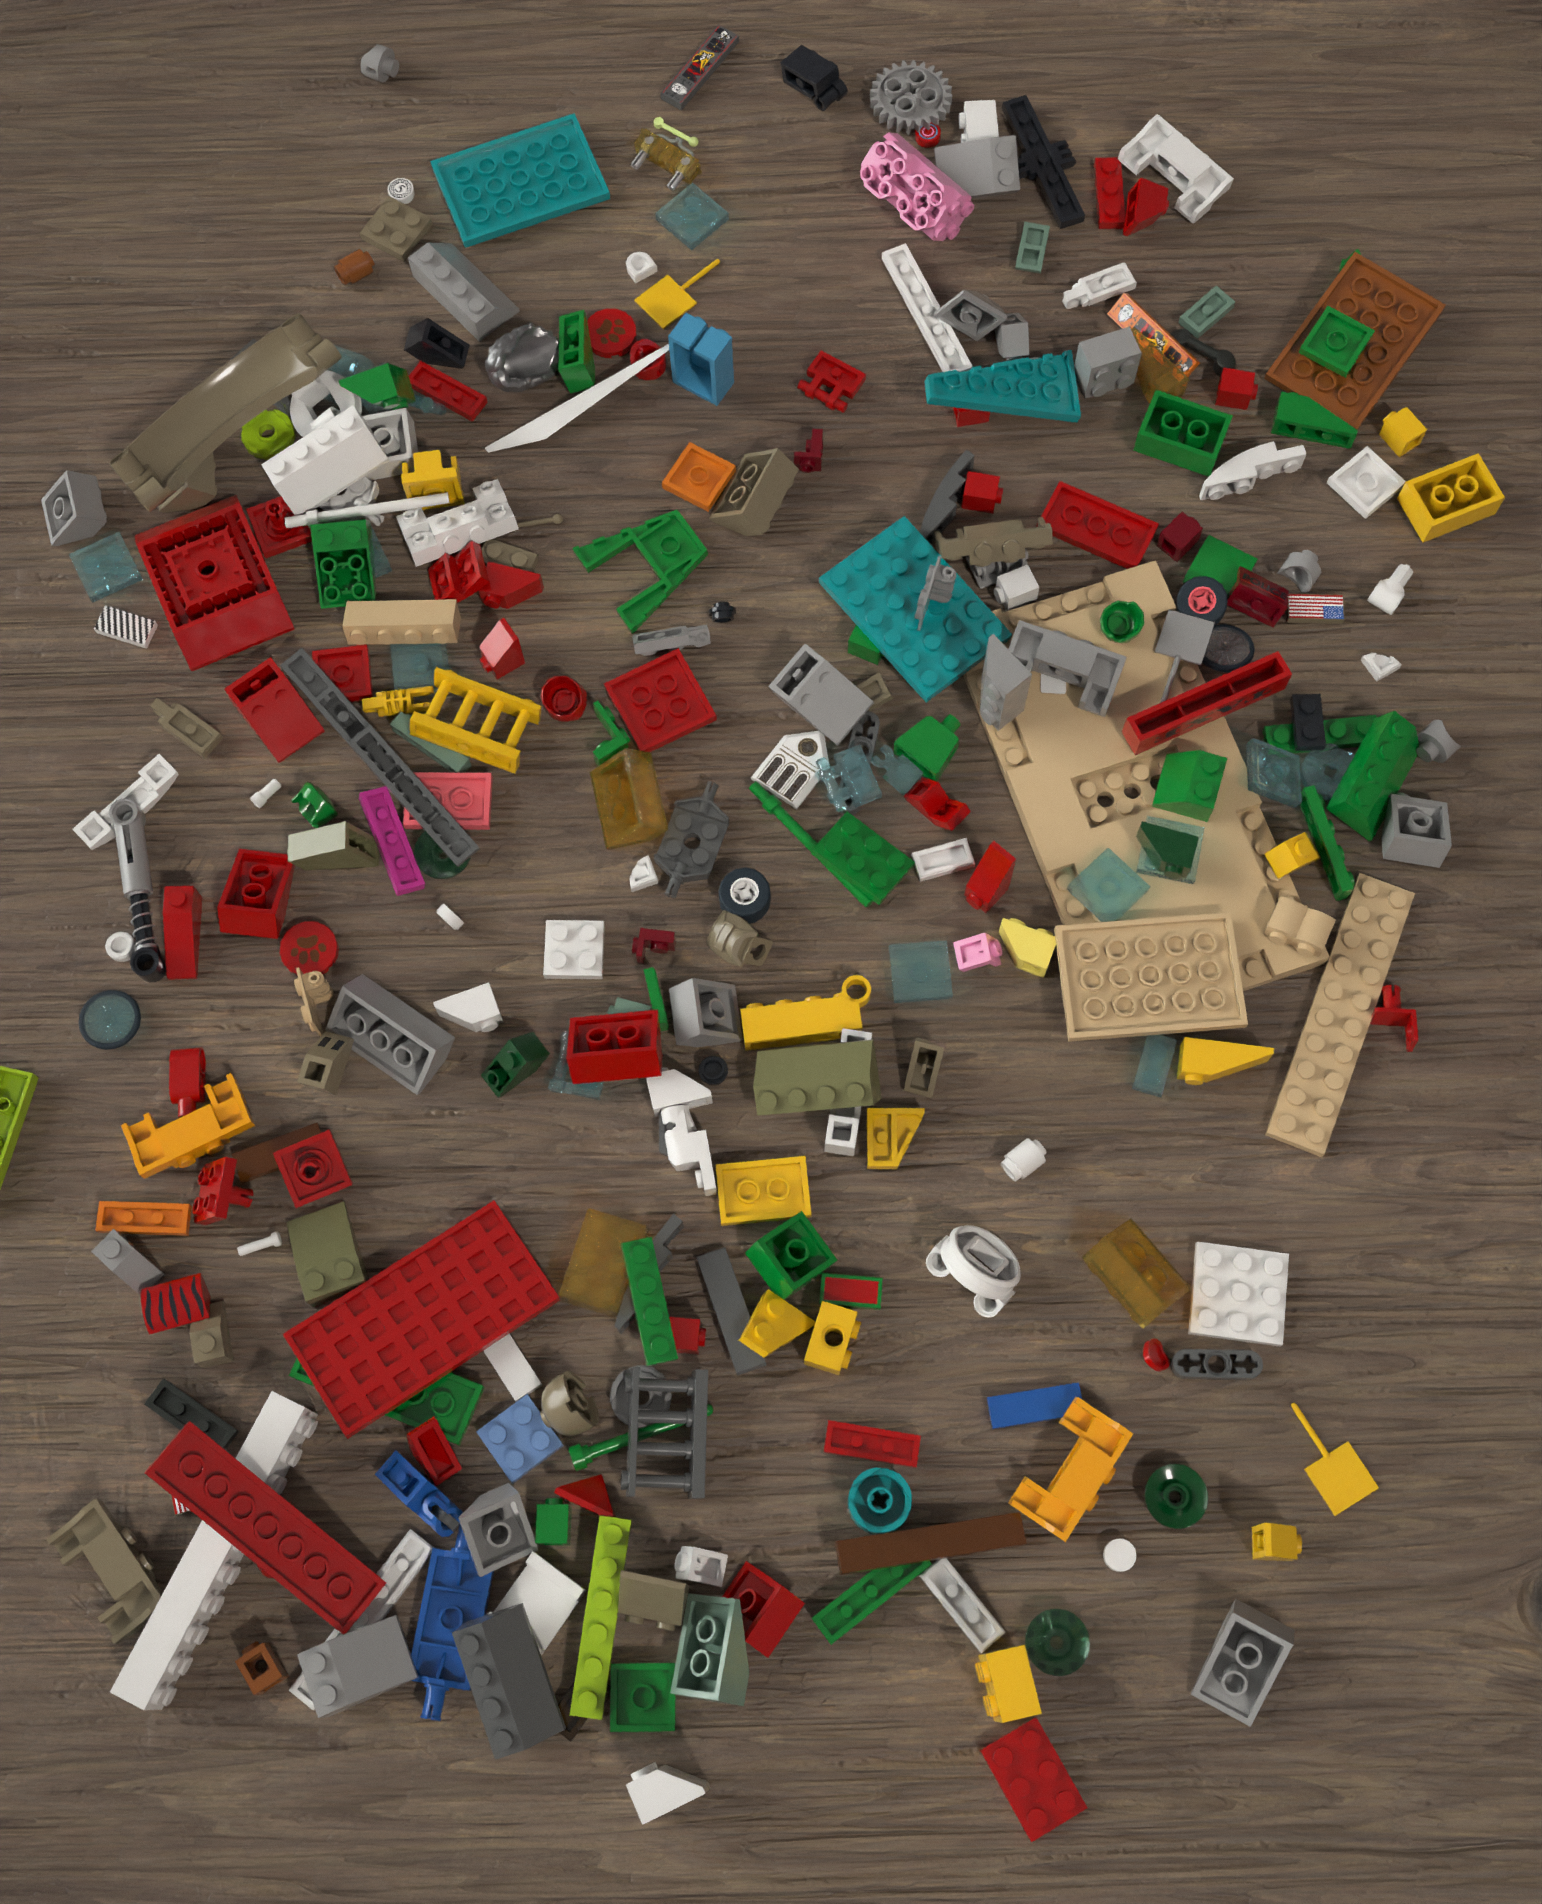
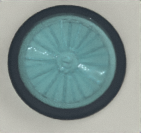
M107 990L94 995L85 1003L79 1016V1029L83 1038L90 1045L104 1050L116 1049L127 1044L136 1035L141 1023V1012L137 1002L127 993L118 990Z

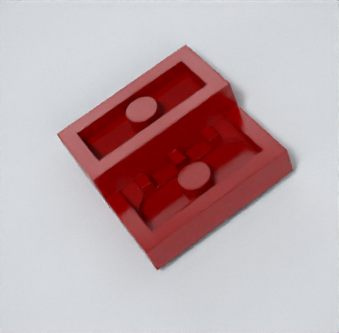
M473 540L455 557L445 553L428 569L435 600L456 599L458 603L479 591L489 582L481 546Z

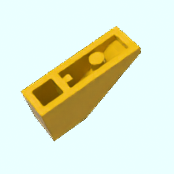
M1184 1037L1179 1046L1177 1079L1185 1080V1083L1190 1085H1201L1203 1082L1207 1083L1268 1062L1274 1054V1048Z

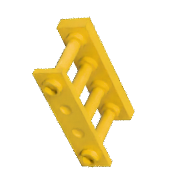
M436 667L434 670V687H437L438 690L426 714L413 712L410 718V735L516 774L520 764L521 753L520 750L516 749V746L527 722L539 724L542 706L537 705L530 699H521L462 677L452 670ZM449 692L464 697L453 723L450 724L436 719ZM475 702L491 707L480 732L477 734L462 729ZM501 712L517 717L506 742L503 744L489 739Z

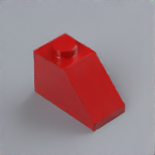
M1142 177L1128 192L1123 228L1124 236L1128 237L1152 225L1161 215L1163 216L1167 212L1169 207V200H1167L1169 188Z
M488 561L486 570L489 582L479 590V595L482 603L490 608L497 609L501 607L509 609L541 593L544 586L541 574Z
M500 619L479 646L482 655L479 661L487 674L492 672L496 680L525 664L519 638L506 619Z

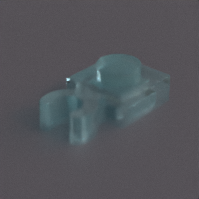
M883 745L880 750L885 754L886 759L881 760L875 755L871 762L878 768H885L887 772L882 777L902 795H905L921 777L923 772L903 754L896 759L893 750L888 745Z

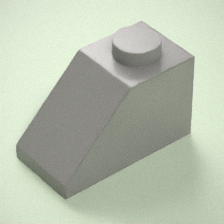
M1019 313L1007 314L1006 321L994 329L998 352L1008 361L1021 359L1023 355H1029L1028 322Z
M115 1229L91 1251L140 1296L141 1289L157 1285L165 1276L136 1246Z

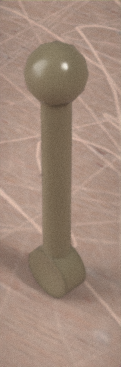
M555 514L550 518L517 522L518 528L553 522L561 524L563 516Z

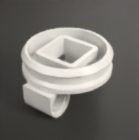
M327 370L310 384L291 393V421L296 431L302 437L308 435L352 405L361 414V397L339 385L338 380L345 377ZM331 393L340 410L331 406L317 417L312 408Z
M965 1225L956 1227L951 1231L950 1236L946 1235L935 1245L926 1258V1266L934 1276L945 1277L951 1273L964 1287L976 1293L973 1301L974 1307L984 1317H994L1016 1293L1013 1291V1288L1019 1283L1021 1277L1020 1265L1012 1250L996 1235L977 1226ZM969 1251H970L972 1254H974L978 1259H980L985 1265H987V1266H988L991 1270H993L994 1272H991L987 1267H985L980 1261H978L974 1256H972V1255L969 1253Z

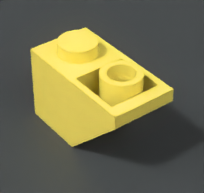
M1003 918L999 934L1016 968L1044 978L1056 946L1053 933L1042 928L1035 930L1027 927L1024 922L1018 919L1011 918L1008 920Z

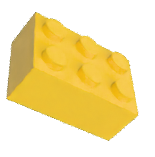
M1479 453L1406 481L1397 497L1422 543L1495 515L1505 499Z
M1025 1645L978 1655L980 1662L975 1663V1669L979 1683H985L988 1695L983 1696V1702L987 1716H993L995 1722L1005 1723L1042 1714Z

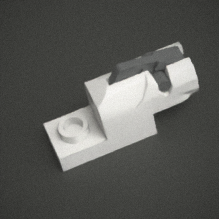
M688 1105L663 1108L659 1114L660 1154L668 1157L676 1171L701 1168V1170L695 1171L698 1189L704 1188L705 1196L716 1195L717 1189L706 1130L696 1131L697 1129Z

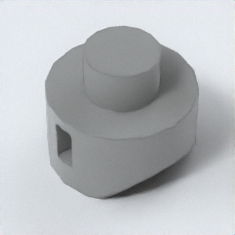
M376 44L374 48L361 58V72L366 77L384 83L389 76L395 77L398 73L399 61L395 60L394 51L391 48Z
M1303 550L1301 553L1292 552L1279 569L1278 574L1286 576L1293 581L1302 593L1309 592L1321 574V568L1317 563L1318 557L1309 550Z
M1433 720L1417 735L1419 747L1416 751L1418 756L1425 762L1433 760L1438 763H1444L1461 747L1450 737L1442 720Z

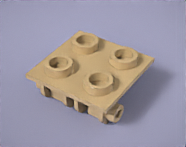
M298 967L296 968L298 978L294 979V984L298 996H302L305 1004L301 1006L302 1016L305 1023H309L311 1031H316L321 1037L324 1033L316 1004L329 1001L333 997V989L321 972L312 971L303 974Z

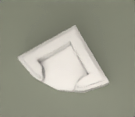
M1370 653L1361 658V662L1376 682L1397 671L1402 665L1392 656L1389 658L1384 655H1377V653Z
M649 855L640 859L632 870L629 878L631 892L658 884V878Z

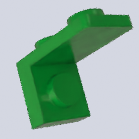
M597 700L593 703L595 714L612 738V740L601 742L593 751L595 763L602 771L630 754L628 748L630 739L622 727L618 729L614 724L615 717L609 707L605 706L603 708Z

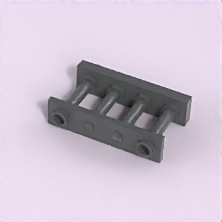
M633 1367L630 1370V1374L625 1375L624 1393H628L630 1396L627 1471H621V1490H626V1497H634L635 1487L683 1488L684 1492H688V1499L705 1498L708 1370L695 1369L692 1371V1377H687V1380L640 1378V1367ZM639 1391L686 1392L687 1396H691V1408H686V1411L638 1410ZM638 1423L685 1424L686 1427H690V1440H685V1443L637 1442ZM637 1455L684 1456L685 1459H689V1472H684V1475L636 1474Z

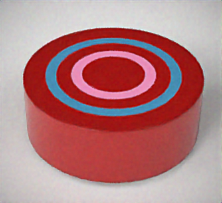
M931 122L929 130L924 126H921L919 133L915 130V140L921 147L931 148L940 142L941 129L939 125Z

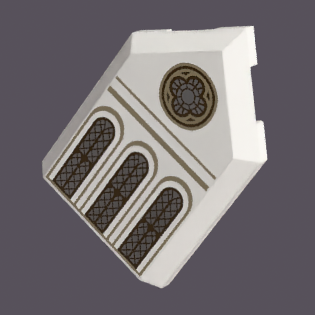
M818 730L784 735L751 779L757 781L763 788L797 810L830 768L824 734Z

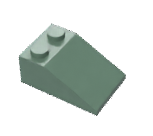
M688 1594L670 1693L698 1700L744 1706L750 1672L740 1600Z

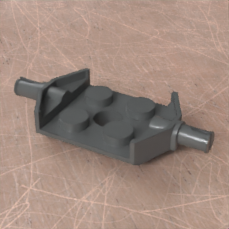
M711 781L707 782L703 796L675 801V808L657 854H654V861L670 879L664 893L668 897L671 895V898H676L680 885H683L684 882L706 880L709 878L729 826V817L713 801L719 786L716 783H713L712 786ZM688 838H697L700 841V845L695 849L687 848L684 843Z

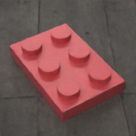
M413 772L463 830H490L492 773ZM404 808V828L423 829Z

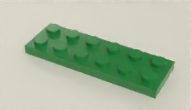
M296 1358L289 1376L314 1386ZM448 1373L385 1414V1416L414 1428L435 1417L446 1439L460 1446L485 1387L453 1373Z

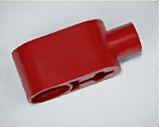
M202 1047L173 1049L170 1052L169 1095L171 1103L173 1105L178 1104V1118H181L195 1111L196 1103L205 1101L206 1057Z

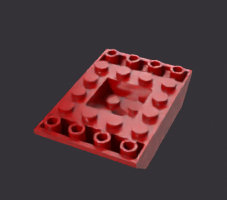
M237 495L135 535V542L174 637L191 671L295 630ZM209 565L215 567L211 574H201L204 567Z

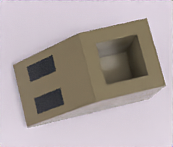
M325 1031L306 1053L297 1082L313 1090L337 1095L354 1039Z

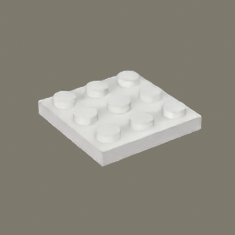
M1197 1242L1195 1244L1188 1334L1281 1347L1284 1337L1289 1254Z

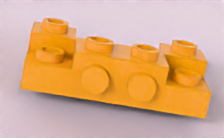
M232 1073L227 1074V1080L212 1087L210 1084L204 1086L211 1104L158 1128L154 1117L149 1112L143 1115L144 1120L129 1126L127 1123L121 1125L130 1147L134 1164L142 1178L146 1179L171 1166L175 1168L188 1167L194 1164L196 1158L205 1154L211 1155L221 1151L225 1144L231 1142L229 1138L255 1126L246 1106L247 1102Z
M1076 1396L1059 1421V1424L1079 1436V1439L1050 1485L1045 1490L1029 1478L1024 1477L1008 1504L1064 1542L1067 1541L1086 1510L1090 1512L1099 1499V1495L1096 1494L1102 1483L1107 1485L1114 1476L1116 1468L1113 1466L1134 1434Z

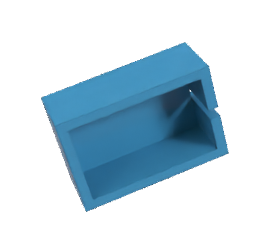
M685 313L668 336L672 381L718 406L734 384L732 337L723 329H716L713 326L709 328L702 318Z

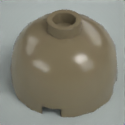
M566 1371L552 1379L545 1387L541 1397L542 1411L540 1416L542 1421L548 1428L552 1427L555 1431L566 1436L584 1433L592 1429L599 1422V1413L593 1397L591 1396L587 1401L582 1391L586 1385L572 1371Z

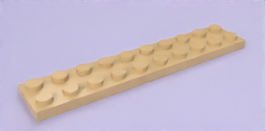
M1359 873L1356 878L1354 889L1351 892L1329 954L1330 958L1326 962L1265 1133L1268 1137L1319 1157H1323L1326 1152L1372 1019V1013L1376 1008L1415 895L1413 892Z

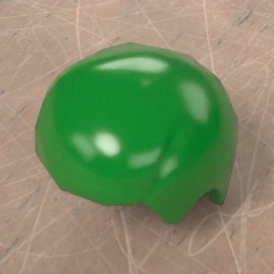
M1115 601L1103 610L1100 617L1101 632L1109 641L1115 643L1130 642L1140 634L1145 623L1144 612L1134 601Z

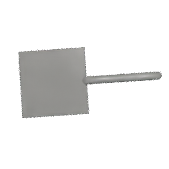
M1168 610L1155 653L1175 659L1160 703L1168 698L1180 660L1198 665L1202 664L1215 622Z

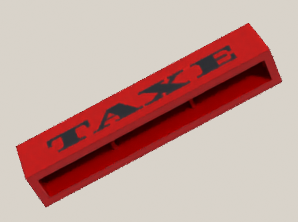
M1279 651L1127 717L1122 733L1134 755H1138L1286 689L1292 673Z

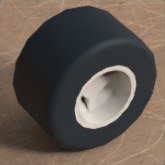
M745 867L731 871L721 881L718 892L722 911L725 910L736 914L749 924L755 923L764 917L769 910L771 892L769 883L763 874L755 869Z

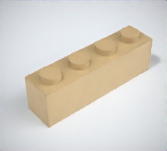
M456 599L347 601L342 627L348 645L458 643L461 616Z

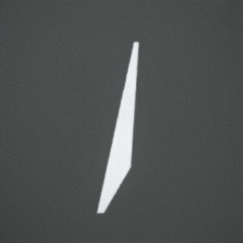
M669 344L485 447V449L489 453L547 439L669 350Z

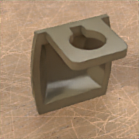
M723 910L710 930L707 946L720 958L738 967H742L744 963L762 966L773 945V941L757 936L758 932L746 920L736 914ZM763 945L760 955L753 958L752 948Z

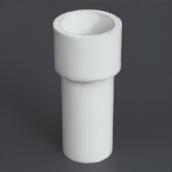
M272 779L264 788L251 796L250 800L260 809L267 802V799L282 786L276 779Z

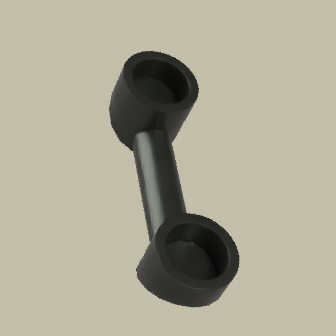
M1178 329L1170 333L1185 349L1188 347L1214 360L1213 370L1218 376H1221L1223 367L1235 369L1236 360L1230 351L1224 349L1219 351L1191 337L1190 332L1186 329Z

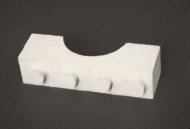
M842 1029L841 1042L870 1040L872 1038L871 1032ZM861 1106L830 1109L824 1152L854 1156Z

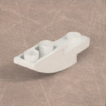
M1273 441L1234 456L1218 467L1204 481L1199 495L1200 500H1217L1224 495L1232 493L1243 494L1253 489L1256 478L1266 479L1273 474L1297 471L1301 468L1306 457L1304 446L1300 445L1277 451Z

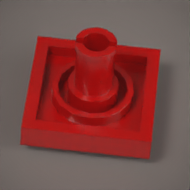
M281 496L246 509L265 559L312 542L311 529L308 525L286 528L284 518L295 515Z
M331 1129L273 1152L295 1208L353 1185Z
M223 1157L207 1163L201 1168L198 1176V1184L201 1185L199 1197H196L192 1208V1213L195 1215V1224L208 1225L226 1219L229 1204L244 1206L245 1208L250 1207L253 1199L248 1198V1196L254 1195L253 1189L232 1186L237 1159Z

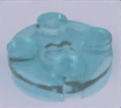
M1331 743L1326 744L1324 750L1310 751L1303 760L1300 770L1304 786L1315 785L1317 793H1320L1325 800H1331L1354 757L1350 751L1347 750L1345 752L1343 749L1338 748L1339 745ZM1329 766L1330 770H1336L1337 773L1333 777H1328L1324 774L1325 767Z

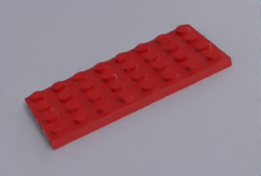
M493 1200L283 1333V1336L343 1434L349 1439L559 1302L560 1298L495 1200Z

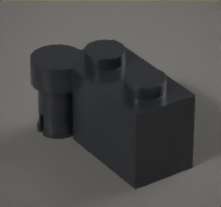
M800 45L780 62L784 83L810 99H814L816 107L819 110L821 109V111H825L833 102L840 101L848 93L845 83L839 78L838 66L834 62L818 55L814 50Z

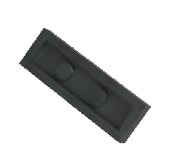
M164 1378L144 1404L179 1430L188 1421H191L225 1450L239 1433L233 1426Z

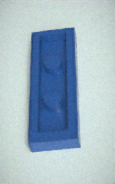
M1079 1382L987 1397L992 1430L1061 1419L1075 1396L1082 1399Z

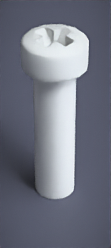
M276 1231L271 1233L269 1237L237 1247L240 1256L273 1245L278 1247L282 1245V1239L279 1232Z

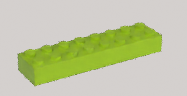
M0 1066V1190L39 1079L33 1073Z

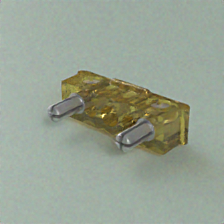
M645 128L640 130L641 134L634 142L638 155L631 163L633 168L638 170L645 159L673 174V178L667 184L671 191H674L682 180L691 185L697 175L702 174L699 159L694 157V153L682 145L683 140L677 137L673 140L664 134L656 135ZM678 142L679 148L674 146L673 143Z

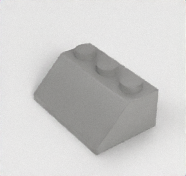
M994 634L988 639L983 666L980 715L988 725H993L999 731L1024 711L1032 673Z

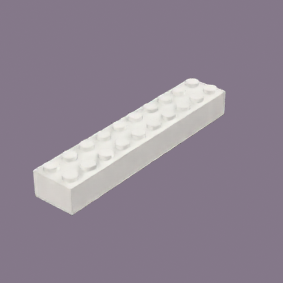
M271 1391L236 1459L280 1495L287 1483L285 1478L290 1467H295L301 1458L303 1451L300 1448L305 1438H310L317 1427L318 1421H316L318 1414ZM203 1520L110 1693L142 1710H162L164 1706H168L177 1691V1688L174 1686L179 1676L185 1675L193 1661L191 1654L196 1644L200 1645L209 1631V1627L206 1626L212 1614L216 1615L224 1603L225 1597L222 1595L228 1584L232 1585L240 1573L241 1567L238 1565L244 1554Z

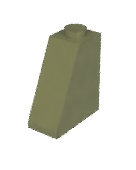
M346 821L288 835V862L304 870L379 866V850L374 837Z

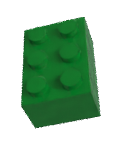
M1155 390L1139 429L1133 451L1209 477L1227 435L1233 415Z

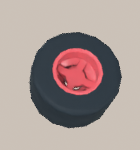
M1207 576L1194 577L1187 581L1179 590L1176 603L1177 612L1215 622V626L1224 617L1228 603L1227 593L1223 585L1214 578Z

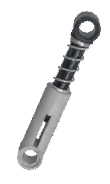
M121 798L111 805L109 815L114 822L124 897L131 901L129 911L132 913L133 918L130 922L135 929L132 935L136 938V944L134 945L135 951L130 959V966L144 981L149 983L157 982L166 974V962L161 957L158 945L154 942L157 938L153 936L152 927L155 925L151 922L153 912H150L149 908L151 900L148 897L153 894L144 831L146 817L144 812L132 800ZM133 812L131 818L123 821L126 813ZM149 960H154L152 968L144 971L145 963Z

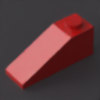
M993 841L989 845L967 883L964 894L966 901L974 909H981L985 913L1009 889L1016 863V858L997 842Z
M165 886L163 926L168 980L197 979L203 897L194 886Z

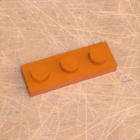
M99 1201L95 1231L98 1233H110L115 1229L121 1234L189 1236L192 1206L182 1203Z

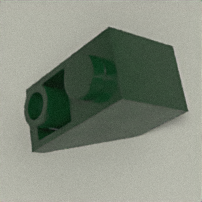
M530 1032L509 1039L481 1076L497 1098H499L535 1073L550 1053L535 1033Z

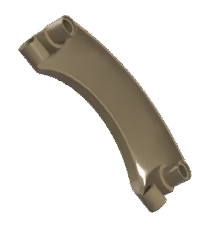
M297 313L194 387L146 428L122 452L116 455L109 465L127 487L130 488L146 510L151 512L175 493L193 471L232 434L273 404L316 380L342 359V356L329 339L323 340L318 333L312 330L301 313Z

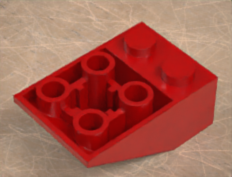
M271 657L224 688L232 704L278 763L325 732L324 728Z

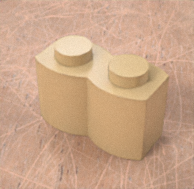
M1280 896L1264 934L1269 937L1271 942L1277 945H1292L1303 956L1319 957L1336 919L1318 910L1307 908L1297 901Z

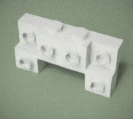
M1158 114L1149 120L1145 127L1121 148L1118 160L1135 175L1150 164L1179 188L1183 194L1178 197L1174 208L1192 224L1211 209L1212 204L1230 189L1234 180L1233 177L1211 160L1207 154L1198 149L1188 138L1184 137Z
M498 479L483 482L481 485L472 488L476 498L475 501L426 518L422 508L409 509L403 514L396 516L416 567L439 559L445 553L450 555L461 551L472 540L480 544L519 529Z

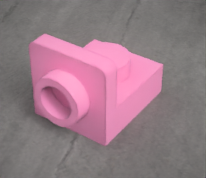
M987 933L953 942L958 968L962 972L988 964L995 967L1001 965L999 957L1002 956L1001 945L997 939Z

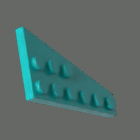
M1072 350L1064 351L1061 355L1055 356L1052 353L1044 354L1042 358L1032 360L1027 357L993 363L991 367L986 368L975 366L969 371L959 372L952 370L929 374L924 381L927 404L1075 423L1081 418Z

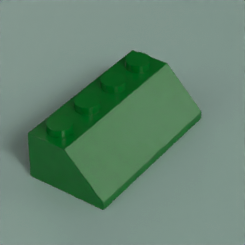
M1395 710L1375 718L1326 807L1327 810L1368 841L1373 840L1385 818L1390 794L1397 795L1418 756L1416 750L1419 747L1416 727Z

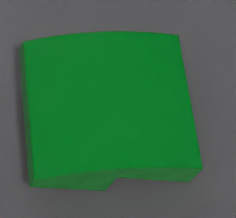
M1208 535L1182 583L1185 584L1194 577H1211L1223 585L1228 595L1237 582V570L1241 566L1252 572L1258 558Z

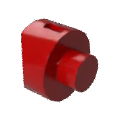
M649 339L637 341L630 350L631 365L661 347ZM665 353L635 374V376L646 381L659 378L666 369Z

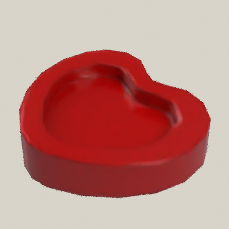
M1156 1338L1145 1342L1143 1357L1146 1364L1158 1372L1166 1370L1170 1362L1161 1342Z

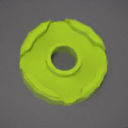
M264 410L242 426V443L248 453L254 457L269 460L294 443L296 436L293 423L288 415L280 410ZM266 430L275 431L269 438L261 437L262 433Z

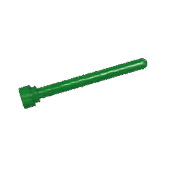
M707 1403V1416H710L714 1409L711 1404ZM652 1423L646 1425L645 1427L638 1428L637 1442L685 1424ZM628 1432L589 1447L587 1444L581 1446L580 1443L568 1447L576 1472L588 1468L587 1464L592 1463V1459L628 1446Z

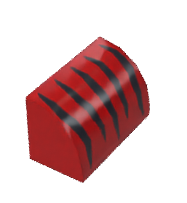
M201 1273L141 1289L142 1313L149 1335L210 1318L211 1296Z

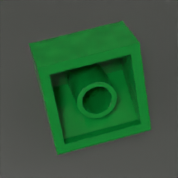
M389 363L338 380L341 387L384 409H408V404L416 401L407 370Z
M1201 750L1166 754L1152 807L1208 822L1215 806L1227 758Z
M802 1211L758 1239L745 1252L772 1292L784 1300L802 1289L838 1261Z

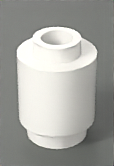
M1026 1138L1004 1156L1005 1159L1001 1162V1166L1013 1181L1016 1182L1020 1178L1025 1179L1046 1162L1044 1157L1046 1150L1038 1140L1031 1141L1029 1138Z

